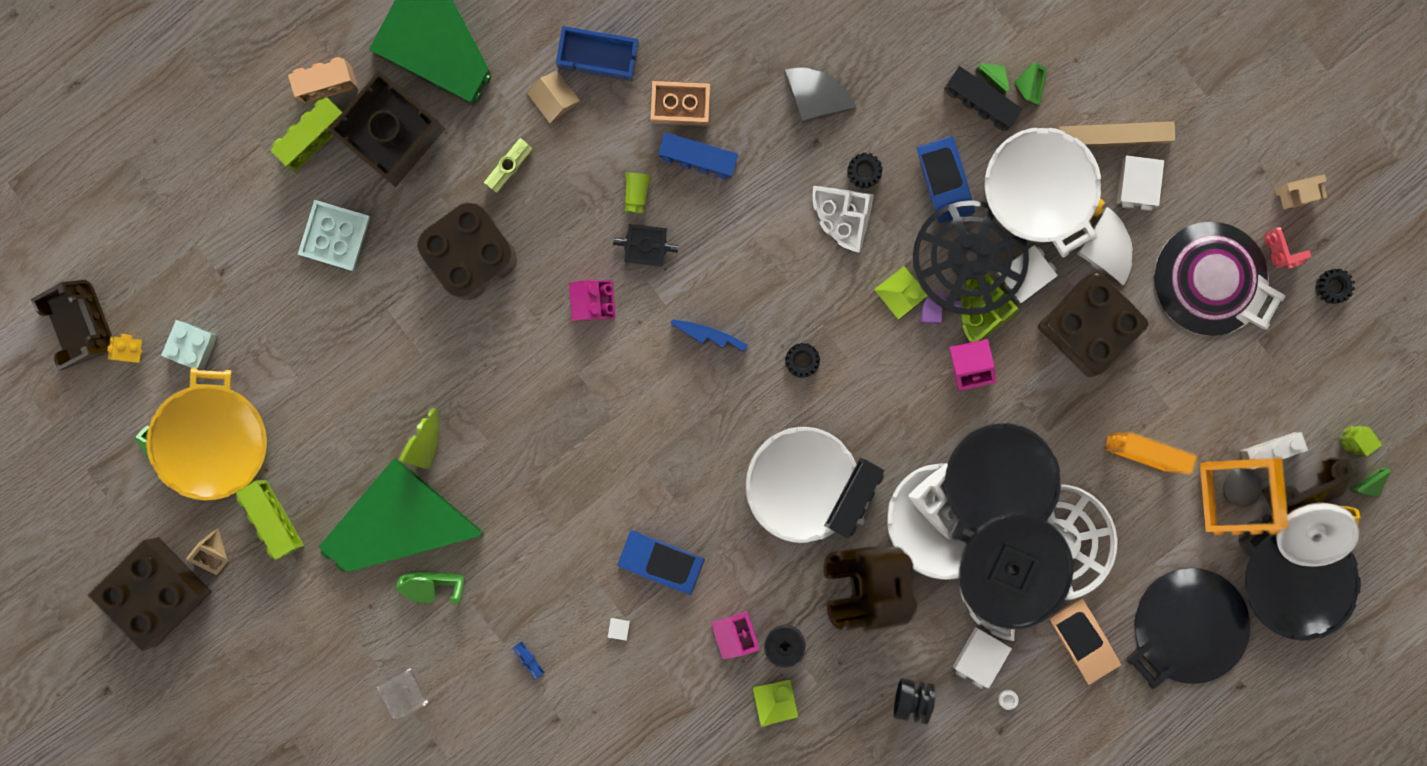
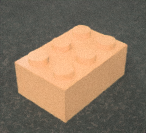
M341 57L333 58L326 64H313L312 68L309 69L299 68L294 70L293 73L288 74L294 97L303 104L358 88L352 66L344 58L341 59Z
M652 81L651 124L708 126L710 84Z

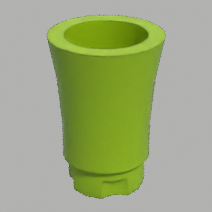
M625 172L626 212L644 213L652 175Z

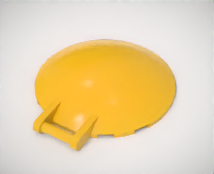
M191 368L190 387L173 394L163 402L150 422L147 432V453L150 463L157 476L166 486L185 497L196 500H217L235 494L255 478L264 462L267 450V435L263 420L256 408L245 397L231 390L232 370L219 372L201 371L198 368ZM198 378L224 379V385L197 384Z

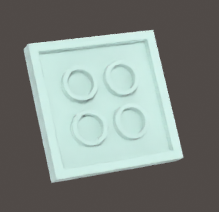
M314 200L298 255L354 271L371 217Z

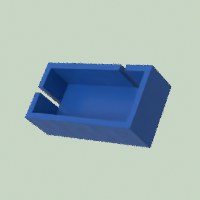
M562 26L556 66L558 69L575 71V68H577L578 72L633 81L639 41L630 37Z

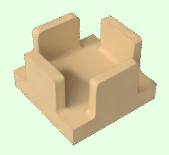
M1323 174L1287 183L1276 188V196H1280L1283 209L1307 205L1312 201L1326 199L1327 194L1324 187V182H1327L1326 176Z

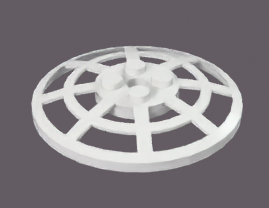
M1061 484V490L1076 493L1082 497L1076 506L1065 502H1057L1056 507L1065 508L1072 512L1066 520L1056 519L1053 511L1047 522L1064 536L1070 547L1073 559L1076 558L1084 563L1078 571L1073 573V580L1084 574L1089 568L1100 573L1092 583L1081 590L1073 592L1071 584L1068 595L1065 600H1069L1091 592L1103 582L1114 564L1118 541L1113 520L1103 504L1093 495L1078 487ZM1088 501L1094 504L1101 512L1106 521L1107 528L1096 530L1092 520L1082 511ZM1078 516L1086 522L1090 531L1078 532L1073 525ZM1110 535V552L1104 567L1094 561L1098 551V537ZM1092 539V549L1090 556L1087 557L1079 552L1081 541ZM1012 566L1009 568L1010 574L1016 573Z

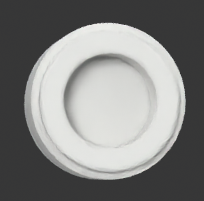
M1004 690L998 697L999 704L1006 710L1016 708L1019 702L1017 694L1012 690Z

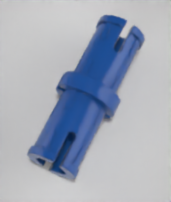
M522 641L512 648L522 661V666L529 670L534 679L545 672L535 660L534 654L528 651Z

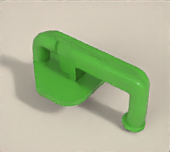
M412 571L399 577L396 591L414 602L431 603L436 598L435 585L455 586L453 596L449 600L452 604L459 605L465 580L460 574Z

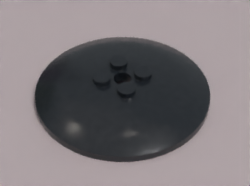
M1008 514L984 524L967 542L959 563V585L966 603L982 620L1000 628L1022 629L1044 621L1061 606L1072 584L1074 564L1067 541L1053 525L1034 515ZM1014 564L1017 565V572L1014 574H1010V566Z

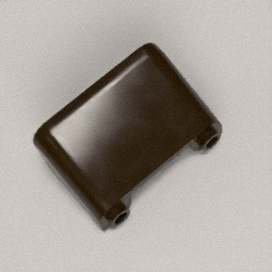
M89 281L61 282L31 299L33 307L39 315L50 316L62 348V350L54 355V362L58 371L68 369L108 353L107 348L112 334L95 290Z
M1330 457L1323 460L1324 469L1318 473L1321 483L1299 493L1295 487L1285 486L1287 515L1299 508L1327 503L1342 496L1347 489L1352 475V467L1348 458ZM1270 485L1262 489V492L1273 513Z

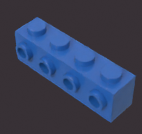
M667 132L664 133L658 156L663 162L672 164L674 161L680 163V167L686 169L694 167L698 169V172L709 175V172L717 174V178L727 180V178L732 179L738 159L737 153Z

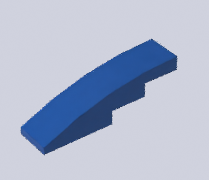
M671 321L673 326L701 344H704L708 338L722 348L728 342L744 352L748 346L735 337L712 327L693 322Z

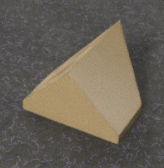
M218 527L201 540L186 558L187 561L215 575L228 562Z

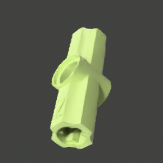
M519 138L506 156L500 159L499 164L484 183L494 192L498 193L509 178L517 172L518 167L531 153L533 148ZM506 162H513L512 169H504Z

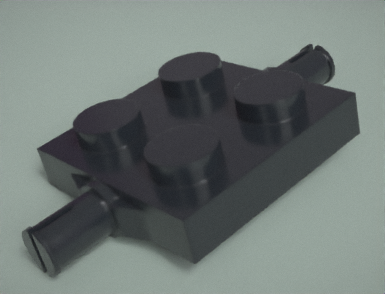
M629 224L628 234L625 239L615 237L613 239V245L624 246V262L663 267V259L666 252L678 253V245L667 244V228Z

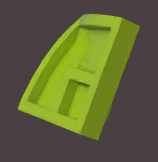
M905 266L874 289L898 320L928 297Z
M790 679L753 686L761 727L798 718Z

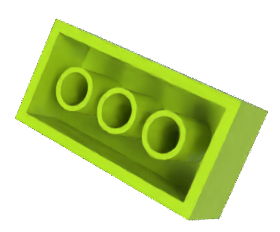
M327 96L324 99H319L315 103V107L310 112L304 113L300 118L301 121L297 125L289 127L286 131L287 134L282 139H277L270 149L287 168L294 172L300 169L334 136L328 129L342 114V111Z
M267 480L255 481L236 492L238 503L242 508L245 507L249 522L256 526L258 530L256 531L257 536L261 541L265 542L267 546L266 551L271 558L275 560L284 558L304 546Z

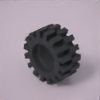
M863 152L862 154H857L851 159L847 168L850 182L861 189L876 185L882 176V163L872 153L866 154V152ZM859 165H870L872 168L871 176L867 178L861 177L857 171Z
M1342 269L1325 271L1319 276L1320 279L1316 281L1318 285L1315 288L1319 290L1316 293L1321 295L1320 299L1326 300V303L1337 304L1347 301L1354 294L1352 291L1355 290V287H1352L1355 281L1350 279L1353 276L1351 274L1348 275V271H1342ZM1332 279H1337L1342 284V289L1338 294L1332 293L1329 289V283Z
M808 343L795 344L788 350L785 364L792 375L799 378L809 377L817 371L820 365L819 353L814 346ZM799 353H806L810 358V363L805 368H800L795 363V358Z

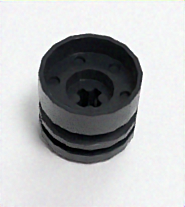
M780 625L771 630L765 639V654L774 665L783 668L791 667L800 662L805 652L806 643L799 629L791 625ZM784 640H787V643L791 644V646H789L787 650H784L783 647H780V644H783Z
M901 678L895 695L894 718L907 721L910 714L913 713L914 722L918 723L921 717V723L928 724L935 706L934 684L928 683L925 689V683L920 682L917 690H915L914 680Z

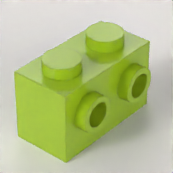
M1349 426L1343 431L1344 434L1339 437L1342 441V447L1347 452H1350L1352 456H1368L1382 446V443L1369 426Z

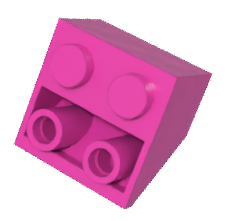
M582 280L569 283L572 321L616 318L613 280Z
M988 339L950 347L954 380L959 391L997 383Z
M747 610L711 622L723 659L743 656L760 650Z

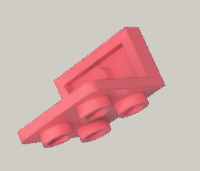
M1280 227L1265 233V243L1267 247H1270L1272 253L1271 261L1276 265L1277 269L1284 266L1290 269L1305 264V259L1311 258L1309 250L1290 256Z

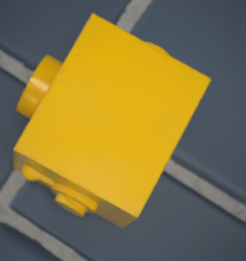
M121 334L120 337L110 336V344L107 348L108 359L140 363L142 340L132 339L133 335Z

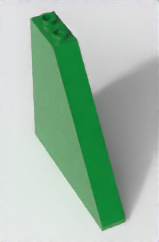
M395 0L369 48L372 54L471 105L479 102L483 86H487L491 79V72L453 0Z
M394 458L318 548L322 550L320 553L325 558H331L336 562L335 566L339 570L350 572L482 536L484 532L400 460Z

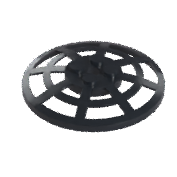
M960 201L939 209L923 224L914 243L913 268L920 287L937 305L957 314L980 315L1002 307L1019 291L1028 271L1029 252L1026 239L1018 236L1007 238L1003 230L992 222L994 215L988 203ZM961 206H979L989 210L985 218L975 216L960 217L957 208ZM947 211L950 212L953 221L945 225L938 232L937 236L926 233L927 228L936 218ZM977 222L982 225L978 233H967L963 223ZM956 226L959 237L953 242L942 238L948 230ZM990 227L997 232L1002 241L992 244L985 237L988 228ZM925 240L933 243L931 248L932 267L921 271L919 250L921 241ZM1019 243L1022 244L1024 257L1021 274L1010 269L1012 265L1011 246ZM938 245L949 250L948 260L939 264L937 262ZM1003 248L1006 249L1007 257L1005 266L995 262V251ZM969 251L975 252L977 259L974 261L968 260L966 253ZM951 268L958 275L955 284H951L941 271ZM991 269L1001 273V276L989 286L987 285L984 276ZM935 274L939 281L947 289L951 290L947 301L937 296L927 285L924 278ZM1006 277L1017 282L1005 297L993 303L990 292L1000 286ZM965 279H977L980 289L967 290L961 287ZM958 294L964 296L982 295L986 306L965 308L954 305Z

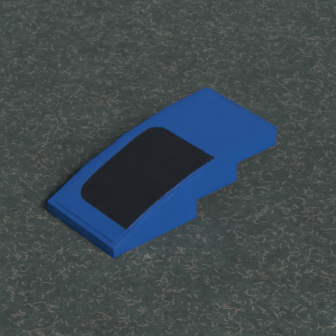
M953 136L916 147L924 181L927 184L930 200L935 212L952 203L973 201ZM961 206L957 208L960 217L975 213L974 206ZM949 211L937 218L939 224L952 220Z
M630 530L617 566L692 595L705 559L655 538Z

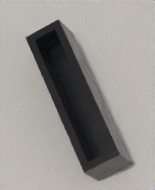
M960 66L944 88L950 97L954 99L957 97L963 101L962 104L965 107L975 109L980 117L985 120L990 119L994 122V126L1002 131L1004 129L1007 131L1012 126L1023 109Z
M860 458L824 526L847 539L852 536L857 528L856 523L866 512L865 506L875 495L874 490L876 486L882 482L885 470L866 459Z

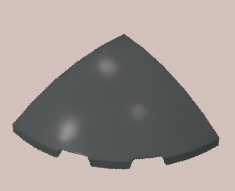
M791 68L785 70L801 123L818 118L823 119L856 109L854 101L846 88L829 74L810 68Z

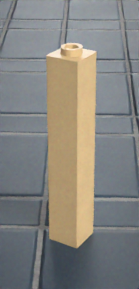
M1175 122L1061 126L1057 128L1079 139L1086 147L1171 144L1175 141Z

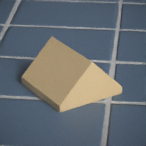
M558 71L541 77L527 93L550 124L580 102Z

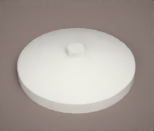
M1313 504L1293 511L1287 515L1288 528L1276 534L1278 548L1286 559L1295 564L1310 567L1324 566L1339 561L1354 549L1359 538V530L1354 517L1347 510L1331 504Z

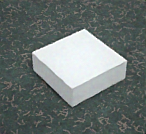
M611 618L608 638L627 641L630 621Z

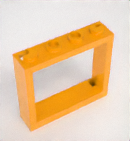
M1130 432L1111 433L1105 439V451L1168 473L1191 475L1197 459L1196 455Z
M1282 457L1200 463L1206 532H1213L1214 535H1225V531H1232V535L1244 534V531H1250V534H1262L1263 530H1269V534L1281 533V530L1288 528ZM1269 467L1274 523L1218 525L1213 470Z

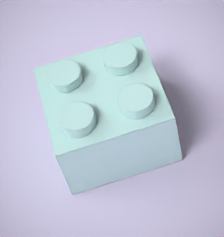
M176 320L161 356L190 368H198V370L204 371L218 335Z

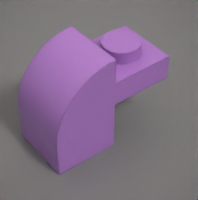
M943 292L935 293L937 296L943 299ZM928 297L921 306L920 323H942V309L944 308ZM956 298L954 305L962 307V301Z

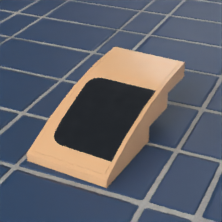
M1082 598L1077 599L1048 617L1088 685L1121 666L1106 636Z

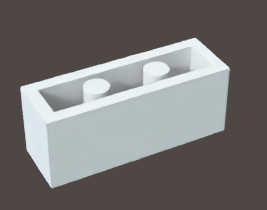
M1293 432L1240 450L1243 460L1281 457L1285 459L1308 451L1302 432Z

